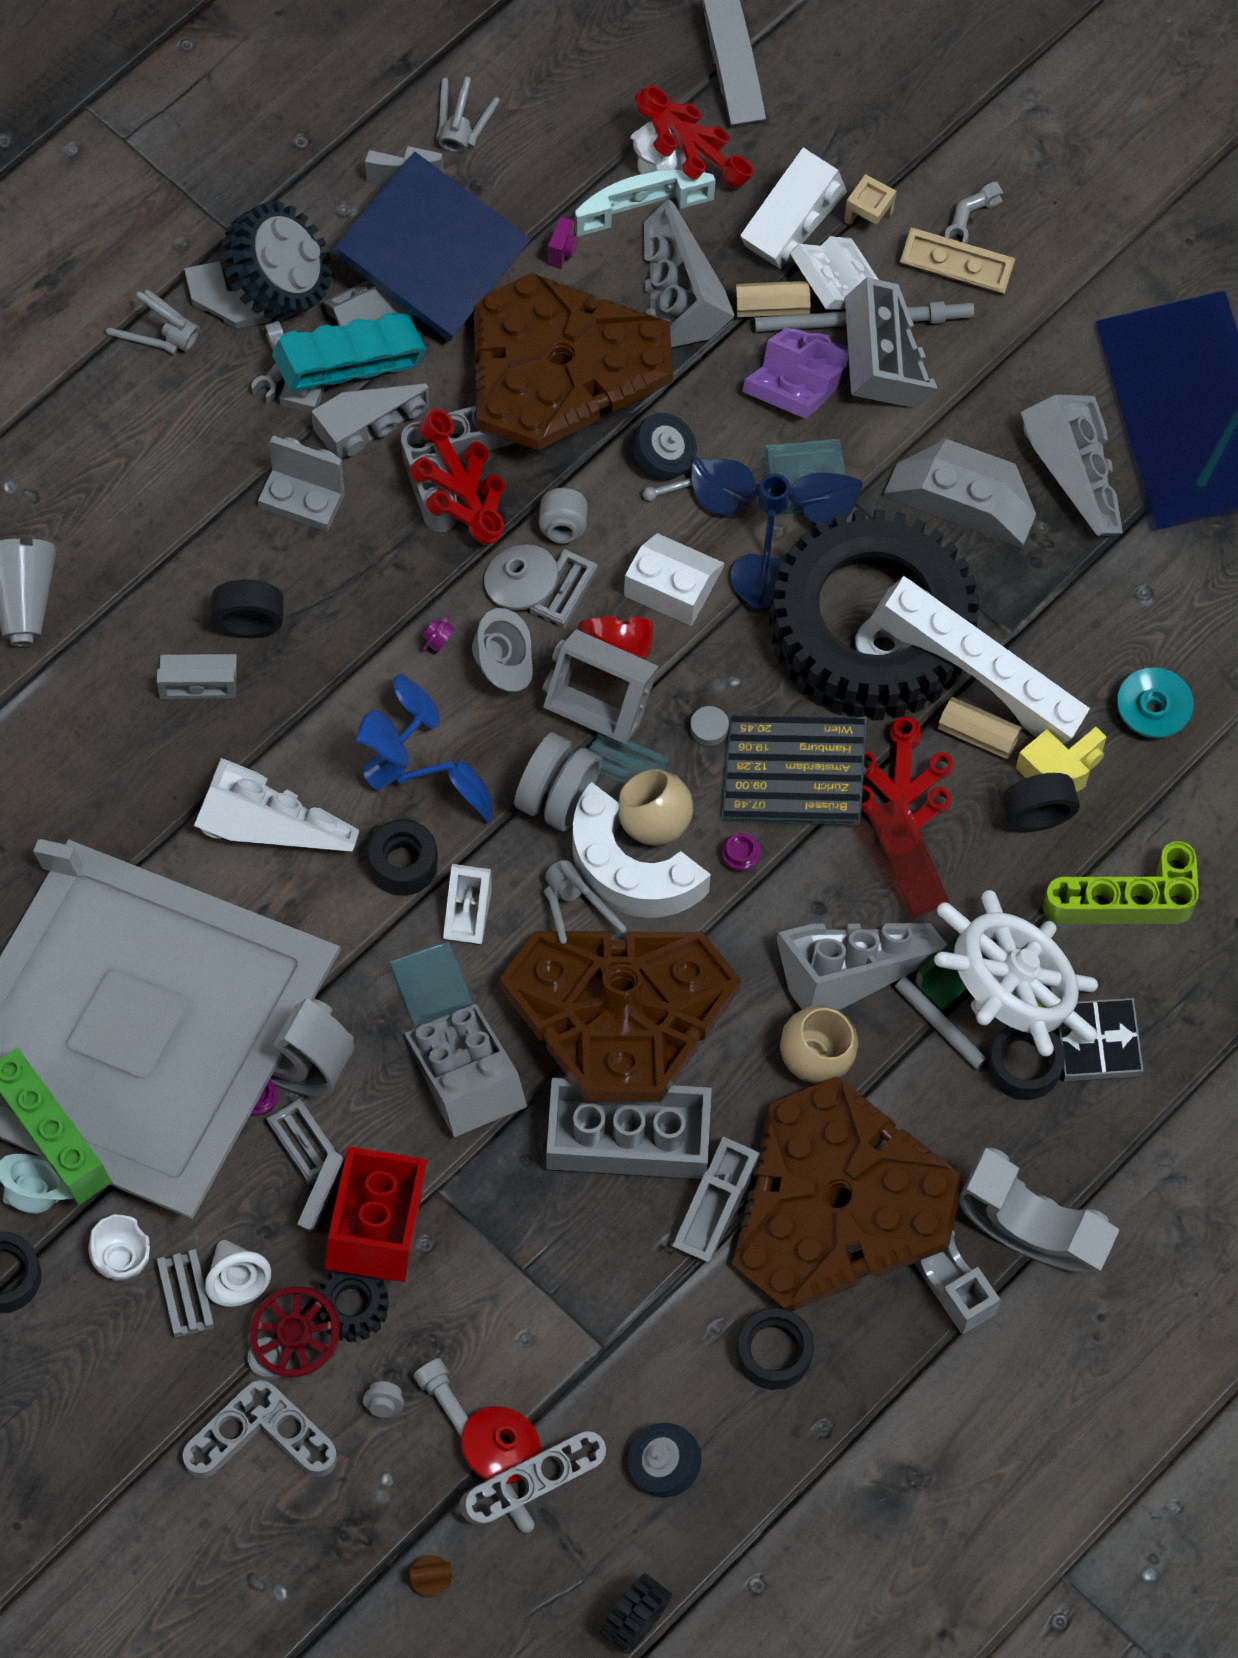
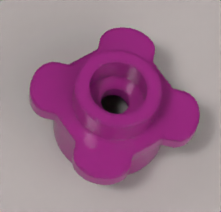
M448 614L442 622L434 619L422 635L427 640V643L422 648L424 652L429 646L438 653L454 632L455 628L447 623V620L450 618Z

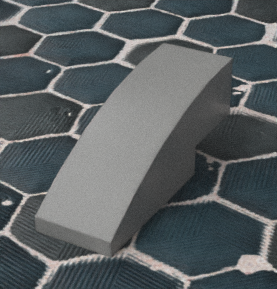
M722 1137L710 1167L701 1180L673 1243V1247L710 1263L748 1187L761 1153L726 1137Z

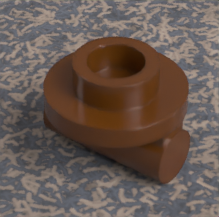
M424 1556L417 1560L412 1568H409L411 1585L421 1596L428 1598L438 1597L444 1594L451 1584V1564L438 1556Z

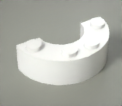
M591 782L581 795L574 813L573 857L580 877L584 879L588 887L599 899L616 911L645 918L677 914L701 901L709 893L711 874L681 851L669 860L658 863L639 862L625 855L616 844L613 836L620 825L618 818L619 803Z

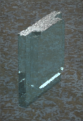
M449 942L390 961L414 1026L473 1005Z

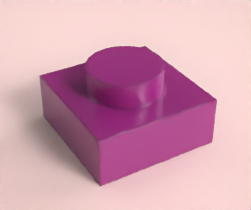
M560 217L548 245L549 266L562 269L566 258L574 256L578 237L574 236L573 220Z

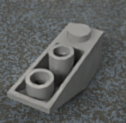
M425 383L342 392L311 411L313 430L329 451L338 458L342 459L347 455L353 456L375 438L389 435L397 425L409 418L414 419L422 415L427 407L430 406L429 387Z

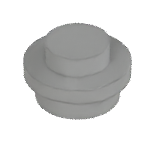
M379 1381L371 1384L369 1390L364 1393L363 1404L373 1415L388 1418L403 1410L404 1399L401 1396L402 1391L397 1385Z

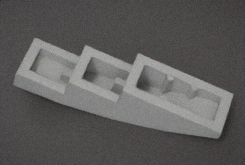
M702 0L713 64L716 63L721 96L724 95L729 127L765 122L766 115L740 0Z

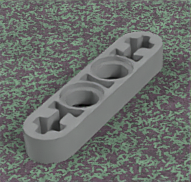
M582 1432L466 1491L460 1500L462 1516L471 1524L480 1525L509 1513L597 1467L606 1456L605 1442L595 1432ZM580 1441L584 1445L591 1444L594 1451L589 1453L590 1460L587 1457H582L570 1462V1459L567 1457V1455L582 1448ZM546 1457L556 1459L560 1465V1474L554 1481L548 1480L542 1474L541 1464ZM512 1475L519 1476L525 1482V1493L520 1499L511 1497L506 1490V1482ZM496 1493L499 1501L493 1502L484 1508L485 1516L482 1511L476 1513L473 1511L472 1505L477 1502L475 1495L479 1499H483Z

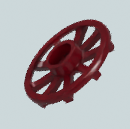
M287 1287L268 1296L257 1308L250 1326V1342L258 1361L274 1374L290 1378L310 1376L323 1367L336 1353L341 1324L335 1308L324 1295L307 1287ZM293 1294V1313L286 1315L275 1300L281 1296ZM301 1294L317 1299V1302L305 1316L300 1315ZM268 1305L281 1319L278 1325L259 1322L262 1313ZM324 1306L331 1322L312 1325L310 1323L311 1320ZM257 1330L277 1333L278 1338L259 1348ZM332 1330L328 1347L313 1339L312 1334ZM283 1345L285 1347L278 1366H275L264 1355ZM305 1345H311L323 1353L311 1365L306 1355ZM293 1350L298 1352L302 1365L301 1369H285Z

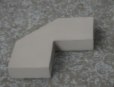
M220 261L184 268L192 306L203 312L208 311L223 319L224 323L235 329L272 322V319L264 317V310L258 314L251 310L254 303L253 300L247 304L240 300L241 296L245 293L243 289H239L236 292L234 290L227 292Z

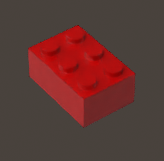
M347 1147L328 1235L325 1270L399 1282L406 1281L424 1190L427 1159Z

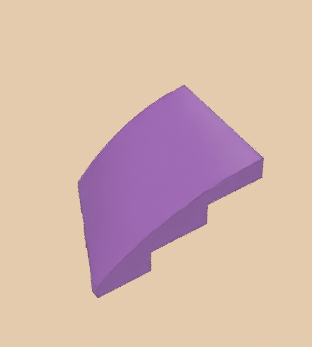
M784 328L768 340L763 366L745 378L742 392L806 419L832 395L850 372L848 345L831 342L830 335Z

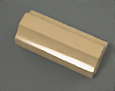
M809 282L735 284L736 316L756 317L810 314Z
M951 697L948 701L938 729L1006 759L1010 757L1022 728L954 697Z

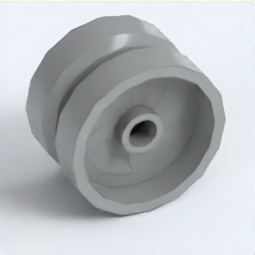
M550 732L537 747L521 777L514 800L515 808L531 816H536L544 810L545 823L562 832L567 831L573 825L576 806L584 790L591 782L596 784L601 770L602 756L587 748H580L572 754L571 740L555 732Z

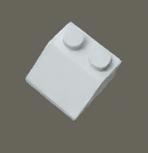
M657 533L641 545L625 575L624 596L692 626L723 570L724 562Z

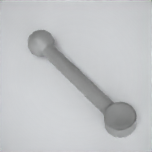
M690 478L658 488L646 487L642 495L645 500L653 501L658 495L692 486V480Z

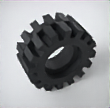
M328 1270L329 1276L327 1278L322 1276L319 1280L320 1287L316 1288V1291L324 1295L336 1310L341 1324L339 1340L342 1341L344 1336L349 1337V1342H356V1337L362 1336L363 1340L370 1338V1332L374 1331L377 1333L381 1329L380 1323L385 1322L387 1319L389 1300L384 1280ZM351 1288L362 1291L368 1299L365 1310L355 1316L341 1313L336 1306V1300L340 1293ZM323 1306L317 1313L320 1324L331 1322L330 1316ZM327 1330L326 1332L330 1335L332 1330Z
M647 1573L642 1574L632 1584L631 1588L627 1589L622 1599L616 1603L614 1610L607 1616L608 1619L603 1623L599 1633L622 1652L629 1654L644 1639L647 1632H650L654 1623L659 1620L661 1613L667 1608V1604L672 1598V1593Z

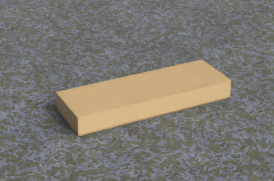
M911 227L900 264L1005 295L1015 264V258Z

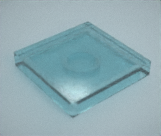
M840 439L766 446L769 474L783 475L789 481L790 488L794 489L796 482L800 478L812 473L846 475ZM789 500L786 510L775 516L803 514V508H795Z

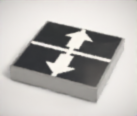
M1134 998L1077 1002L1074 1011L1097 1031V1038L1093 1042H1086L1064 1023L1057 1028L1058 1036L1065 1050V1064L1062 1070L1063 1081L1142 1076L1144 1071Z

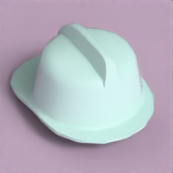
M12 1154L0 1160V1182L4 1185V1203L26 1213L38 1214L47 1211L59 1200L74 1199L44 1157L29 1154Z

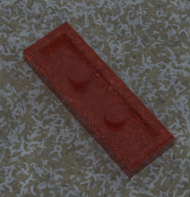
M899 797L867 811L912 918L937 909L943 902L950 903L905 797Z

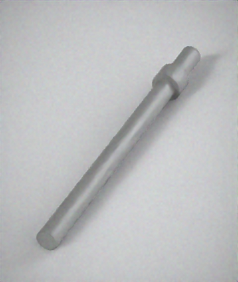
M944 301L929 302L928 306L907 307L913 322L929 321L930 324L945 323L946 319L974 318L973 303L945 305ZM846 311L754 318L755 332L781 331L784 328L811 329L847 326Z

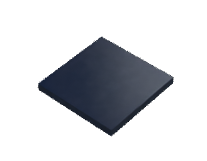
M414 151L339 241L332 253L450 342L473 314L474 306L492 290L531 239Z

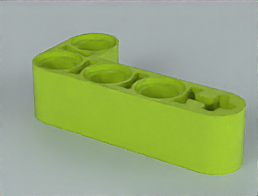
M1181 841L1171 842L1166 845L1157 866V877L1056 878L1051 881L1047 888L1043 903L1044 914L1048 920L1057 924L1184 923L1192 916L1199 895L1195 851L1189 844ZM1168 861H1179L1185 868L1175 869L1169 865ZM1095 896L1105 897L1110 903L1107 905H1100L1096 903L1092 898ZM1141 896L1148 901V904L1139 905L1131 897ZM1180 896L1186 900L1187 904H1176L1170 897Z

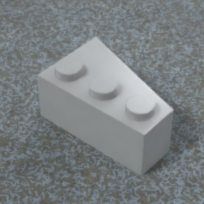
M866 277L845 297L851 395L916 408L938 388L934 378L929 379L922 361L926 356L923 348L917 347L911 332L914 324L899 284Z

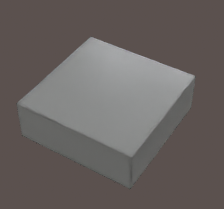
M38 839L33 850L42 869L74 877L79 876L83 865L73 846Z

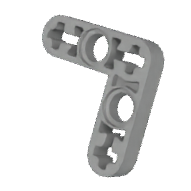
M259 1380L246 1386L185 1446L182 1456L185 1468L190 1475L195 1478H208L228 1462L261 1429L311 1476L322 1477L331 1473L336 1466L337 1454L332 1441L274 1385L268 1381ZM257 1393L262 1397L266 1393L269 1394V1407L264 1408L259 1405L251 1412V1418L254 1420L252 1424L249 1423L244 1413L237 1410L243 1407L245 1413H247L254 1405L253 1395ZM234 1419L241 1422L243 1431L236 1439H226L220 1434V1427L225 1421ZM285 1419H295L300 1423L301 1431L296 1437L287 1439L278 1433L279 1424ZM309 1434L313 1435L308 1439L311 1447L317 1452L323 1449L327 1450L325 1453L326 1463L322 1464L320 1461H316L313 1464L310 1463L311 1454L303 1445ZM213 1435L218 1445L225 1450L220 1452L216 1446L208 1455L210 1464L206 1466L200 1462L196 1466L193 1465L195 1462L193 1453L198 1450L203 1454L212 1447V1442L208 1437ZM301 1446L299 1451L295 1450V1448Z

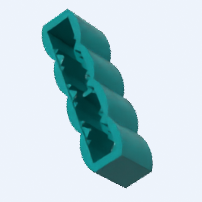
M388 313L381 316L377 321L355 319L345 327L323 325L312 333L288 332L278 339L272 356L290 391H304L321 384L334 385L353 378L362 379L378 376L387 371L401 372L420 365L427 349L409 314Z

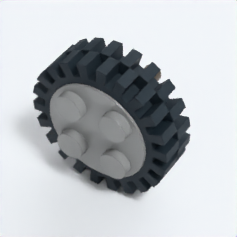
M271 201L259 204L235 218L231 222L232 225L224 233L228 237L222 240L221 247L228 251L221 254L222 262L231 263L232 265L224 270L226 277L234 275L236 277V282L231 284L232 289L236 292L242 288L245 292L240 300L244 304L253 300L252 311L258 314L264 310L265 318L272 319L276 316V320L283 321L286 318L291 319L317 305L318 301L324 299L326 296L324 291L330 288L331 281L326 278L332 275V267L323 265L330 261L331 258L329 252L321 253L320 248L325 246L326 242L323 237L315 240L313 234L318 231L315 224L306 227L305 223L308 217L304 213L295 217L297 208L291 205L284 208V203L278 201L274 204Z

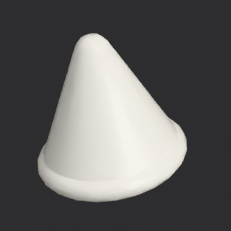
M228 1240L220 1241L216 1246L211 1269L206 1278L205 1289L208 1297L214 1303L225 1307L241 1306L253 1301L269 1285L271 1279L270 1264L265 1257L258 1253L248 1251Z

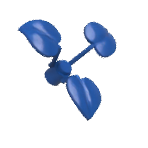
M405 674L397 675L394 678L395 693L402 705L414 715L412 724L399 737L394 724L382 712L372 710L365 715L360 724L356 742L367 745L379 753L362 766V772L366 780L373 788L380 791L396 779L400 784H403L412 778L446 770L449 772L451 782L460 794L483 816L486 824L490 823L492 820L490 792L482 777L466 762L459 760L454 764L449 761L405 772V768L409 765V754L403 743L422 722L428 728L434 730L440 723V715L435 702L421 686L409 679Z

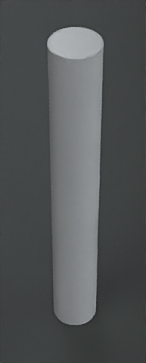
M903 977L895 985V988L976 1070L985 1064L987 1058L907 977Z

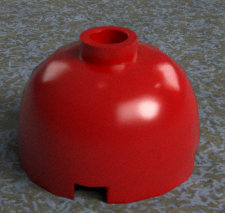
M600 617L582 620L581 624L578 623L579 631L644 660H647L652 650L653 620L648 618L629 617L630 621L617 620V617ZM605 671V676L617 677Z

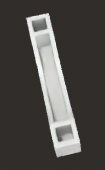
M905 576L887 590L870 617L873 622L900 641L937 654L974 676L994 692L1014 713L1023 728L1035 737H1038L1048 729L1062 744H1065L1073 738L1090 709Z

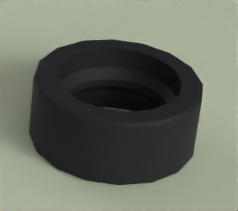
M242 579L226 582L213 590L211 597V623L219 632L236 638H259L273 634L281 628L283 622V595L272 584L259 580Z
M1044 773L1020 780L1010 786L1003 793L1002 798L1009 825L1013 830L1021 832H1036L1061 825L1074 817L1080 808L1074 782L1069 775L1063 773Z
M1008 1025L997 1033L988 1055V1071L993 1083L1004 1094L1016 1099L1033 1100L1045 1096L1057 1085L1065 1064V1050L1058 1035L1053 1031L1048 1032L1054 1050L1049 1056L1047 1072L1041 1078L1035 1080H1022L1013 1076L1005 1068L1003 1054L1006 1048L1013 1042L1019 1040L1034 1042L1031 1033L1017 1030Z
M0 1232V1251L16 1253L23 1260L26 1267L25 1278L22 1284L11 1292L0 1294V1313H11L23 1308L35 1297L41 1284V1267L34 1248L23 1237L11 1232Z
M779 1307L762 1309L751 1315L742 1325L736 1345L737 1363L744 1376L756 1386L769 1390L786 1389L800 1382L809 1371L814 1352L813 1334L805 1320L793 1311ZM766 1327H780L787 1329L795 1336L799 1346V1354L791 1367L782 1371H771L762 1368L756 1363L752 1356L751 1344L753 1338L760 1330Z

